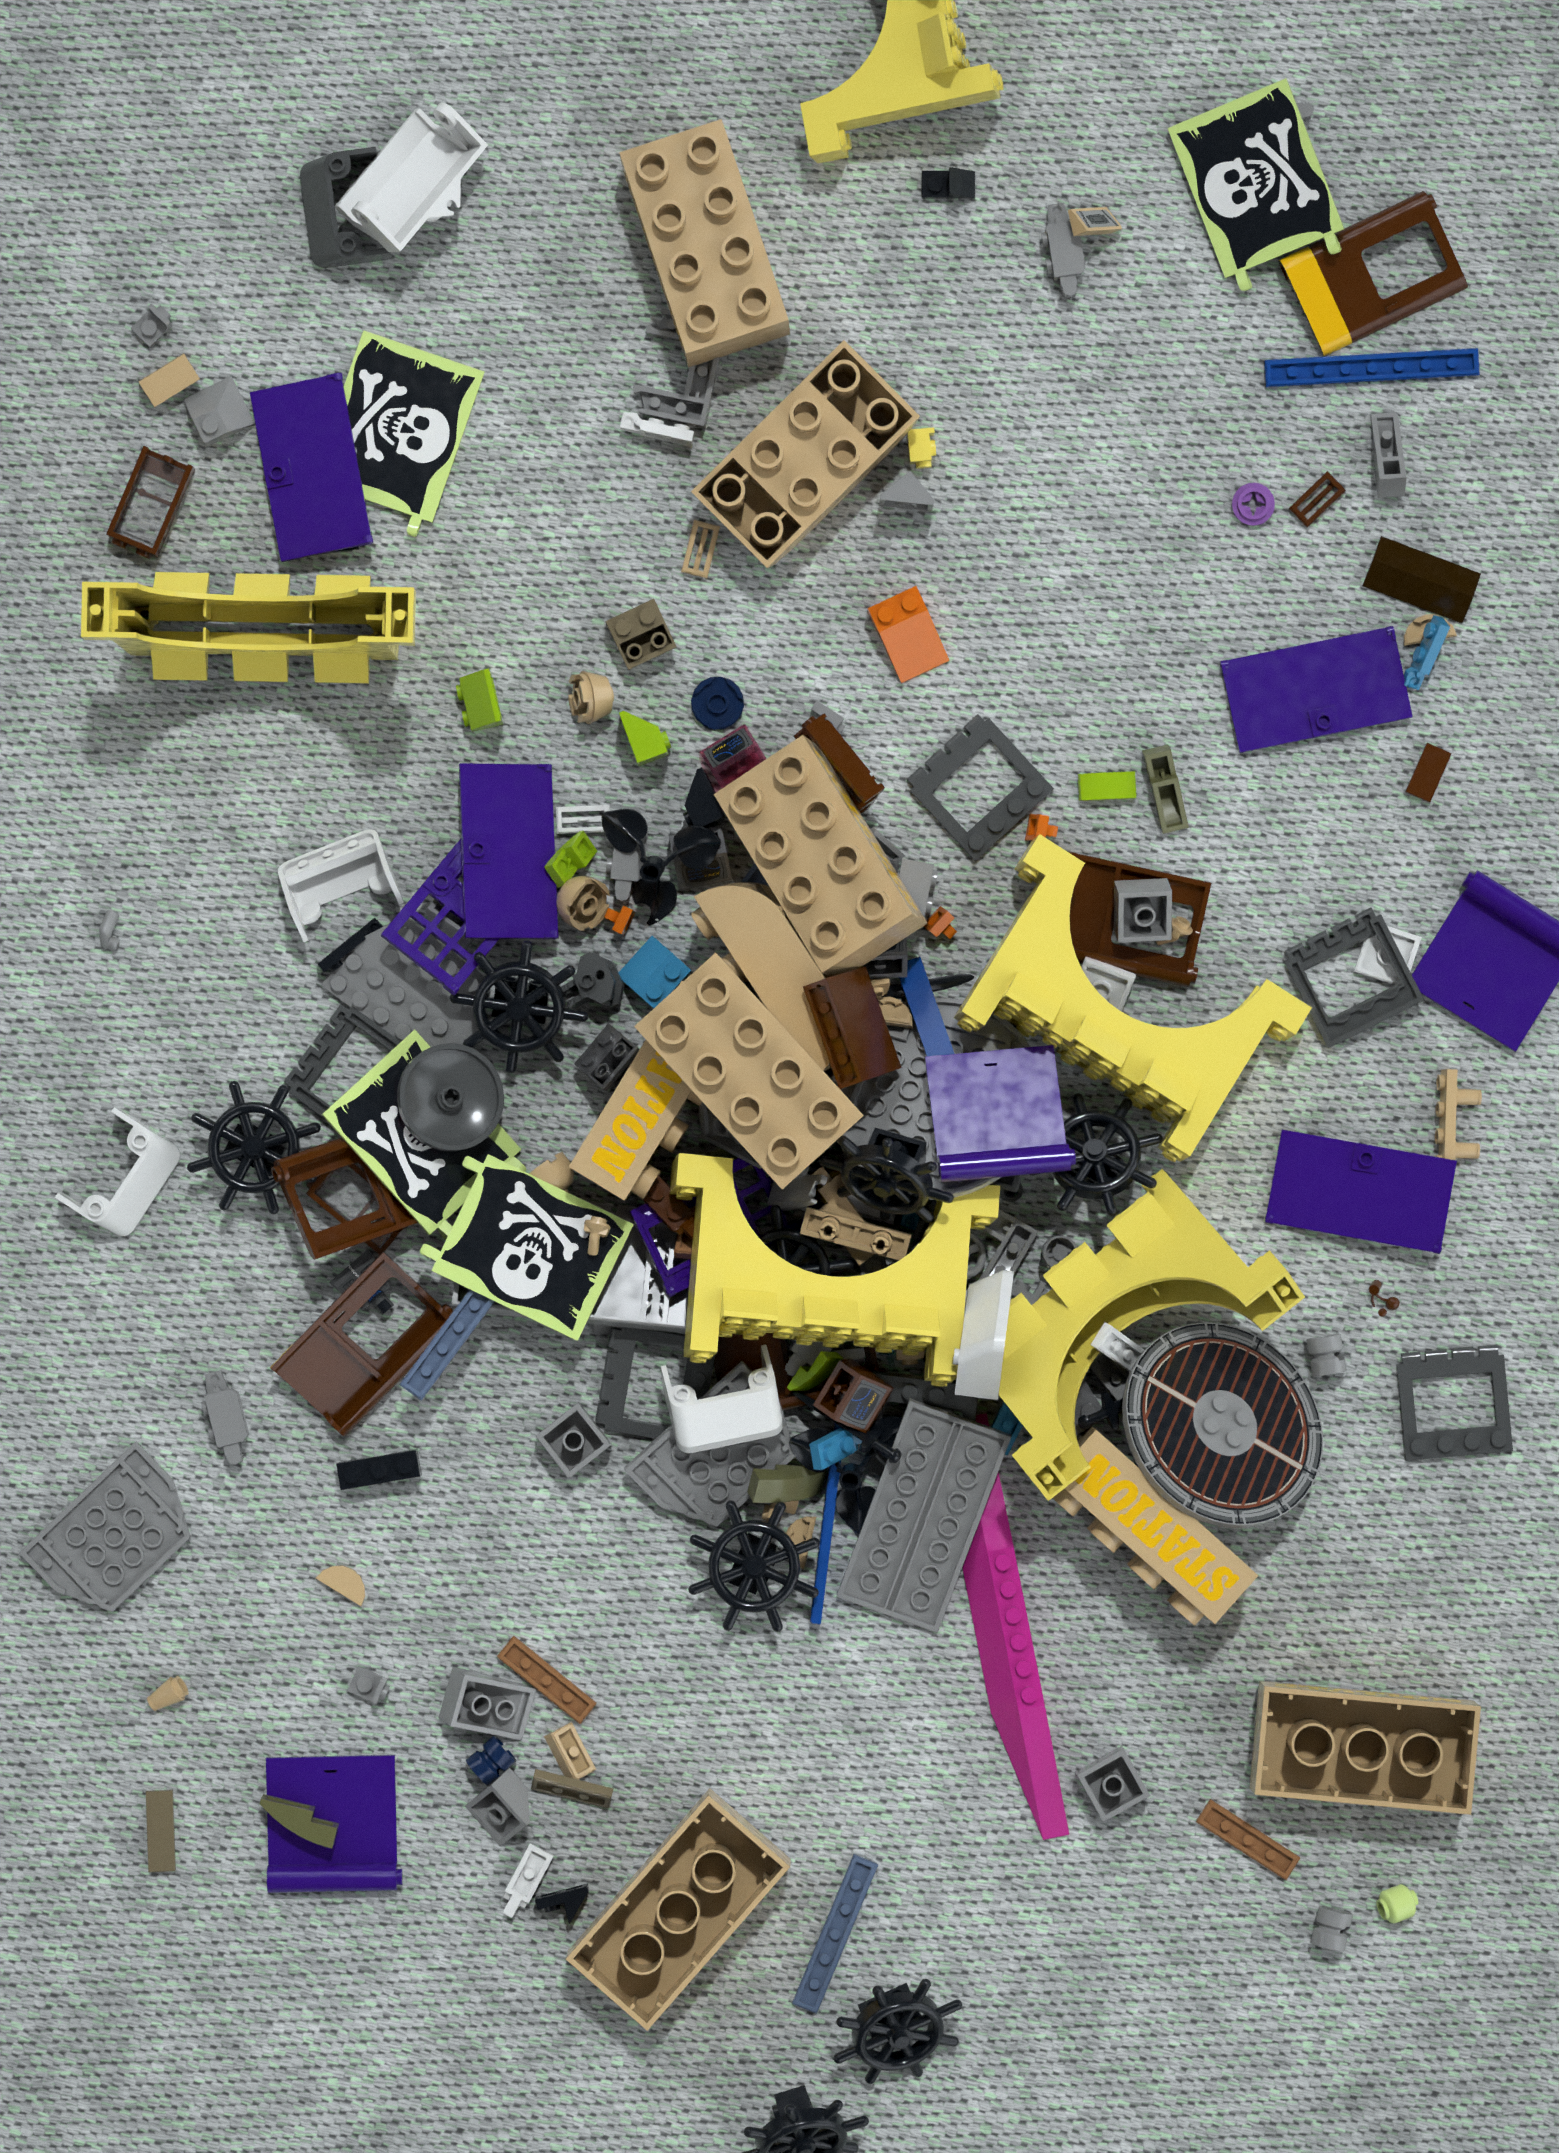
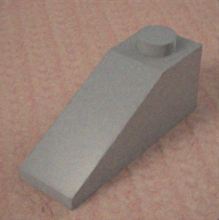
M1398 413L1371 414L1374 470L1378 498L1405 496L1407 477Z

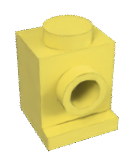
M934 427L911 429L907 433L910 465L915 464L916 469L932 467L931 456H936L935 440H930V436H934Z

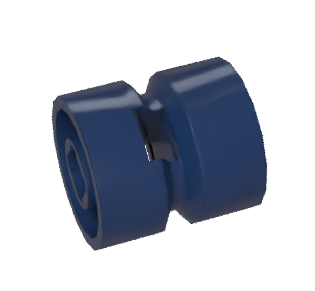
M495 1735L483 1744L482 1752L476 1751L466 1759L472 1771L487 1786L499 1777V1770L506 1771L517 1761L509 1750H504L502 1747L504 1744Z

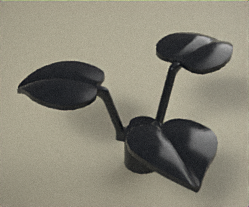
M618 809L606 811L601 817L604 833L613 847L625 853L632 852L637 844L640 847V861L643 863L640 869L642 879L633 888V900L635 905L642 903L650 907L651 914L646 922L647 925H653L666 917L677 901L675 885L670 881H660L665 866L676 856L680 855L681 861L685 866L691 869H703L712 863L721 845L720 838L711 830L700 826H687L679 830L674 836L673 841L678 850L674 851L665 860L658 856L647 857L645 846L641 839L646 836L648 826L645 818L639 812L632 809Z
M881 1418L872 1424L868 1433L879 1428L882 1430L879 1440L892 1447L902 1418ZM809 1429L791 1437L789 1441L794 1456L796 1454V1459L808 1470L824 1472L829 1468L815 1470L810 1450V1443L830 1433L825 1429ZM873 1448L868 1452L860 1465L848 1463L842 1467L839 1461L834 1463L837 1468L836 1471L840 1473L839 1483L844 1488L836 1499L837 1512L858 1534L876 1490L871 1486L859 1487L863 1475L862 1471L876 1451Z

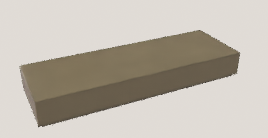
M535 1769L531 1785L532 1790L603 1808H609L614 1789Z
M173 1790L146 1791L148 1872L176 1871Z

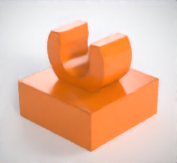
M1029 814L1025 840L1033 841L1039 834L1045 838L1046 836L1056 837L1058 826L1048 825L1049 816Z
M625 906L622 907L620 913L608 908L604 918L615 923L612 928L614 932L625 936L636 912Z
M941 906L928 918L927 924L923 926L935 937L942 933L951 939L957 932L950 925L954 917Z

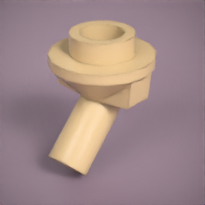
M1180 916L1172 918L1171 940L1156 941L1157 944L1162 945L1174 942L1180 937L1191 935L1193 929L1190 927L1191 923Z
M592 1216L591 1220H585L584 1232L590 1234L588 1243L589 1255L594 1256L598 1254L600 1236L607 1237L611 1228L606 1224L607 1220L601 1217Z

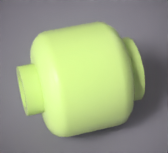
M1403 1884L1382 1891L1379 1899L1376 1901L1377 1910L1383 1920L1387 1919L1393 1924L1413 1917L1416 1912V1905H1418V1897L1414 1890H1409Z

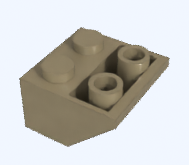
M655 599L605 621L628 670L677 648Z

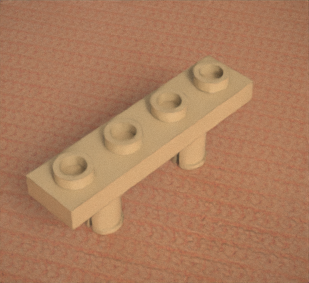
M1441 1069V1075H1437L1436 1088L1440 1091V1101H1437L1435 1107L1436 1117H1439V1128L1435 1130V1143L1439 1144L1438 1155H1435V1157L1455 1160L1456 1158L1478 1159L1480 1156L1479 1143L1456 1142L1455 1140L1457 1105H1480L1482 1101L1481 1090L1458 1089V1070Z
M808 1206L800 1230V1234L895 1260H901L906 1256L911 1239V1234Z

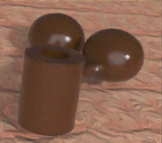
M1379 1280L1372 1281L1369 1292L1372 1294L1371 1302L1373 1307H1375V1295L1380 1300L1386 1302L1387 1309H1397L1400 1305L1399 1299L1396 1297L1382 1298L1378 1295L1382 1283ZM1382 1308L1378 1311V1314L1384 1317L1387 1311Z

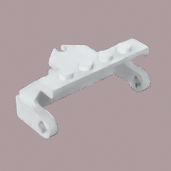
M439 103L433 110L435 118L444 127L435 124L420 108L415 109L334 206L354 227L377 240L388 252H400L425 221L435 222L442 216L454 215V212L448 210L447 207H450L452 202L455 208L460 207L461 177L488 146L471 126L446 103Z

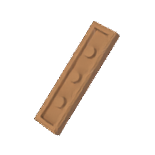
M515 1636L509 1640L497 1655L501 1661L579 1724L597 1704L596 1701Z
M1209 1799L1196 1819L1198 1824L1285 1880H1287L1300 1860L1298 1855L1211 1799Z

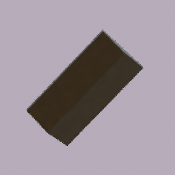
M1381 536L1362 586L1463 623L1474 597L1481 573Z

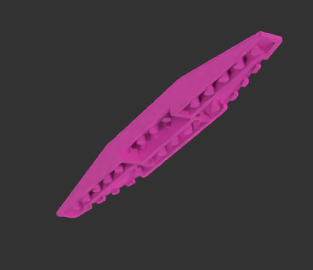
M987 1413L977 1415L976 1422L989 1426ZM998 1472L962 1568L990 1711L1041 1836L1045 1840L1069 1835V1829Z

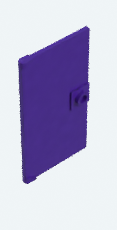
M342 373L329 374L323 377L250 392L281 562L372 544L373 537L370 530Z
M1393 626L1220 661L1239 753L1413 718L1407 687L1404 685L1405 678Z
M460 763L459 787L465 938L559 939L556 884L544 868L555 854L552 764Z
M1282 1130L1265 1223H1275L1440 1254L1457 1161Z

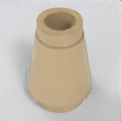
M179 1676L175 1678L170 1677L147 1697L148 1704L156 1711L183 1701L185 1696L189 1694L188 1688Z

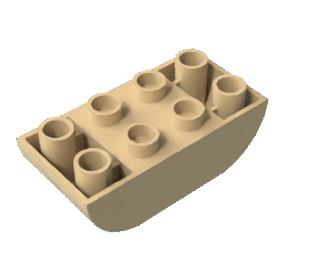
M843 340L691 492L768 569L781 560L808 535L898 445L916 424L920 416Z
M735 882L708 889L694 896L700 906L691 913L697 927L708 940L714 936H720L730 952L721 959L742 982H750L760 997L758 1000L824 1072L832 1068L803 986L828 978V976L821 973L771 888L755 882Z

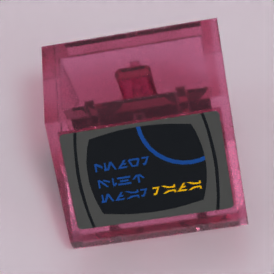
M745 724L700 751L721 788H724L766 760L765 755Z

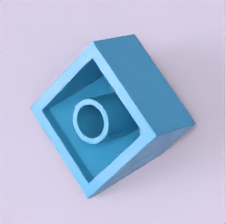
M651 936L619 971V975L624 983L654 1009L679 986L681 981H684L692 970L655 937Z

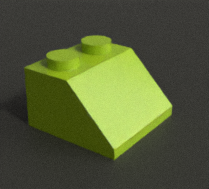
M483 669L460 677V685H456V691L459 701L464 700L466 711H462L465 727L470 726L471 731L474 732L503 725L490 669Z
M626 711L619 712L638 766L669 756L667 749L672 747L666 731L660 732L658 726Z

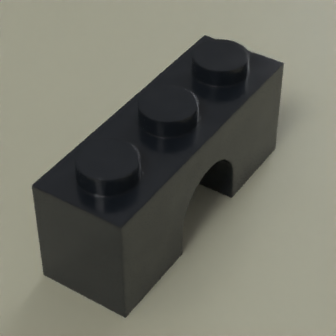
M418 1449L336 1463L341 1490L415 1478L422 1475Z

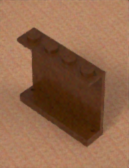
M866 966L803 986L839 1089L902 1068Z

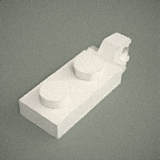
M623 412L620 430L688 447L693 445L694 431H691L690 427L686 425L675 424L674 427L664 425V421L649 418L646 421L639 418L637 413Z
M532 1843L529 1844L505 1890L503 1898L509 1901L503 1914L512 1918L518 1906L525 1908L527 1903L529 1904L554 1856L553 1854Z

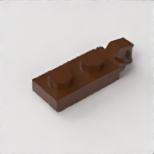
M657 1176L647 1195L642 1200L672 1232H675L678 1236L684 1233L693 1242L694 1213L682 1200L677 1199L676 1195L670 1194V1187Z

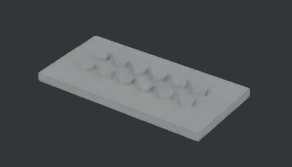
M910 1398L891 1447L893 1449L898 1448L902 1456L897 1463L888 1462L889 1458H887L836 1597L938 1633L1010 1442L1011 1434Z

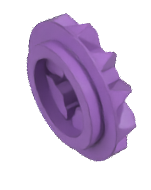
M1248 483L1241 486L1235 492L1232 508L1234 515L1241 523L1255 526L1265 523L1272 516L1275 500L1273 494L1266 486L1259 483ZM1252 493H1255L1256 502L1265 504V506L1256 508L1254 516L1250 507L1242 505V503L1250 502Z

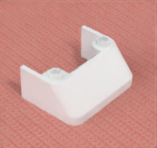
M375 830L361 831L288 860L278 868L279 879L289 911L303 942L309 941L304 925L312 924L318 920L322 914L320 905L370 886L373 893L382 895L388 894L393 890L398 904L404 903L389 860Z
M114 1107L111 1112L133 1126L127 1136V1145L132 1152L140 1157L111 1201L101 1195H92L81 1205L64 1193H57L55 1198L118 1236H127L135 1230L180 1160V1150L175 1144L120 1108Z
M1002 1270L969 1284L968 1290H966V1308L960 1349L955 1348L953 1365H958L955 1395L998 1400L1014 1271Z
M761 1345L762 1368L754 1370L748 1377L750 1389L697 1400L696 1393L692 1387L688 1385L671 1386L666 1365L661 1366L663 1393L676 1443L681 1451L695 1453L772 1437L781 1432L783 1421L775 1375L766 1345Z

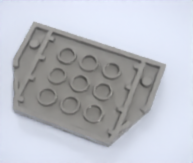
M409 918L398 931V934L410 944H413L425 929ZM388 925L364 936L366 939L340 959L343 964L334 972H330L321 985L349 1007L353 1006L399 1041H402L413 1030H416L430 1047L446 1043L463 1045L465 1039L479 1030L474 1019L473 1006L452 1003L450 1001L451 993L445 990L440 982L381 937L382 932ZM430 934L418 950L433 961L446 945ZM451 950L439 964V967L454 977L466 961ZM475 968L457 993L475 996L477 987L485 974Z
M741 1361L700 1399L750 1389L748 1377L753 1371ZM780 1403L783 1428L775 1436L695 1453H685L677 1446L671 1424L624 1467V1471L661 1508L669 1511L671 1509L686 1514L687 1517L700 1519L707 1524L718 1527L729 1517L725 1506L728 1501H734L737 1508H739L750 1498L747 1490L753 1468L774 1470L776 1464L787 1465L796 1457V1454L794 1456L789 1444L791 1436Z
M135 1441L28 1543L19 1554L55 1592L113 1612L188 1541L191 1535L174 1480Z

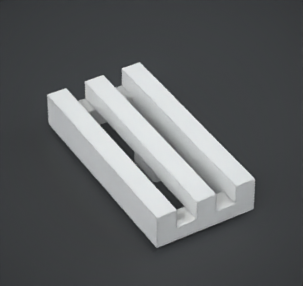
M610 805L556 807L557 834H574L582 830L585 833L604 832L603 827L562 828V823L602 822V816L562 818V813L610 811Z

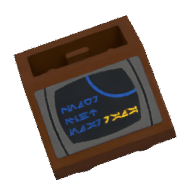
M852 1358L843 1359L837 1363L813 1406L837 1422L868 1433L894 1388Z

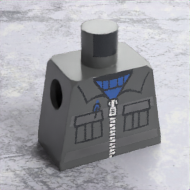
M367 1249L329 1283L340 1293H343L376 1259L373 1252ZM388 1279L360 1309L365 1310L369 1305L373 1304L380 1314L383 1315L392 1308L394 1304L384 1294L393 1286Z

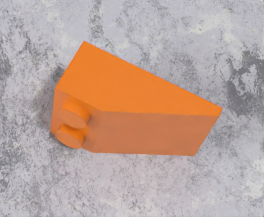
M917 586L867 609L901 683L950 661Z

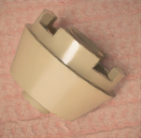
M586 671L571 675L569 683L573 684V692L571 695H568L572 715H578L577 722L591 724L609 715L612 711L614 693L607 677Z

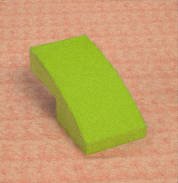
M1135 771L1078 774L1079 801L1137 798Z
M583 830L579 831L551 857L544 868L557 887H562L567 880L573 877L578 869L588 865L596 854L597 849Z
M821 1351L812 1366L799 1367L787 1388L790 1391H808L816 1387L832 1374L839 1360H843V1357L837 1352Z

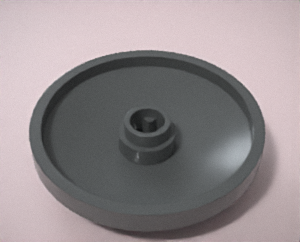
M446 1043L422 1051L408 1063L398 1084L397 1103L405 1126L416 1139L437 1150L461 1151L481 1143L494 1131L503 1112L504 1090L497 1070L483 1054L465 1045Z

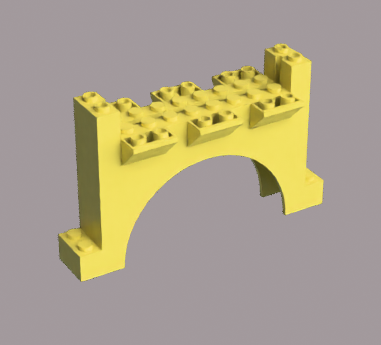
M887 0L886 14L881 33L873 50L862 66L847 81L831 92L816 99L800 103L809 156L814 161L823 163L848 158V150L852 149L849 133L846 134L845 131L1001 98L1000 90H1004L1002 76L998 74V70L992 69L989 63L970 67L969 60L966 59L965 54L962 52V49L966 48L964 33H961L960 28H957L954 22V18H958L955 1Z
M155 572L153 588L131 582H82L81 637L84 640H112L132 656H151L153 680L208 681V654H232L234 681L288 682L289 655L313 656L315 683L369 684V657L371 660H398L399 645L415 646V588L371 587V576L317 575L315 594L290 596V574L236 573L233 595L209 594L210 573ZM148 611L149 619L145 620L140 615L141 612ZM158 621L366 624L371 626L374 633L371 635L315 634L312 629H309V634L210 632L206 627H203V632L153 631V627L158 624Z
M1039 834L1030 842L1014 868L1019 872L1018 876L1028 883L1033 881L1037 884L955 1014L954 1019L958 1021L957 1025L965 1031L971 1032L973 1030L977 1032L985 1026L994 1011L995 1016L1003 1020L1006 1019L1014 1024L1023 1036L1029 1037L1031 1035L1035 1037L1039 1034L1043 1037L1042 1041L1046 1045H1054V1049L1059 1047L1056 1052L1061 1055L1060 1059L1071 1066L1078 1065L1084 1069L1083 1074L1092 1080L1108 1078L1111 1080L1110 1084L1114 1088L1122 1092L1126 1090L1124 1095L1131 1099L1134 1107L1148 1109L1152 1112L1150 1116L1160 1123L1164 1124L1165 1121L1168 1123L1172 1122L1163 1137V1141L1157 1148L1163 1151L1161 1154L1172 1162L1178 1160L1180 1162L1190 1157L1264 1034L1266 1033L1276 1041H1281V1039L1283 1041L1288 1040L1296 1035L1312 1007L1266 979L1261 987L1256 985L1247 999L1230 1015L1202 1026L1189 1028L1160 1027L1139 1021L1121 1012L1102 997L1090 983L1079 964L1072 944L1069 917L1070 904L1078 875L1085 863Z
M678 1153L672 1162L670 1194L676 1195V1198L680 1200H692V1196L696 1197L683 1357H689L690 1362L706 1363V1359L710 1360L717 1353L718 1337H732V1334H742L743 1339L759 1340V1336L763 1337L766 1333H773L774 1338L793 1339L799 1345H812L813 1341L823 1342V1347L838 1348L839 1344H843L845 1341H854L853 1345L874 1347L876 1352L892 1353V1349L903 1350L902 1354L917 1356L919 1352H923L926 1349L924 1381H931L933 1386L946 1387L948 1383H952L957 1378L958 1365H953L955 1348L960 1349L963 1331L970 1228L984 1230L985 1226L991 1225L998 1218L1000 1186L988 1185L973 1193L955 1197L951 1203L936 1200L933 1212L934 1221L929 1223L921 1240L908 1255L887 1268L860 1276L835 1277L809 1272L790 1264L770 1250L758 1238L747 1222L737 1200L733 1181V1158Z
M1163 1169L1151 1176L1157 1181L1155 1188L1151 1189L1142 1185L1146 1194L1138 1198L1131 1206L1115 1216L1107 1224V1227L1116 1239L1105 1245L1097 1254H1094L1086 1242L1072 1250L1068 1256L1042 1275L1052 1289L1045 1295H1042L1034 1304L1031 1305L1022 1293L1010 1300L999 1397L1032 1437L1030 1441L1020 1446L1012 1456L1048 1501L1091 1468L1083 1456L1076 1437L1075 1407L1084 1376L1100 1352L1091 1346V1343L1104 1322L1121 1332L1142 1317L1168 1307L1183 1304H1211L1225 1307L1245 1316L1263 1331L1305 1298L1289 1272L1270 1250L1247 1267Z

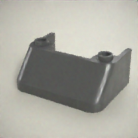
M376 147L333 152L310 161L301 168L300 179L310 253L313 262L320 268L393 259L392 253L388 252L385 248L363 251L359 236L353 232L338 233L331 181L345 178L350 173L351 163L373 160L378 155Z

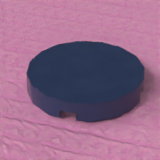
M709 677L700 682L694 689L691 707L696 720L704 727L713 730L726 729L734 725L741 717L744 699L739 686L732 680L723 677Z

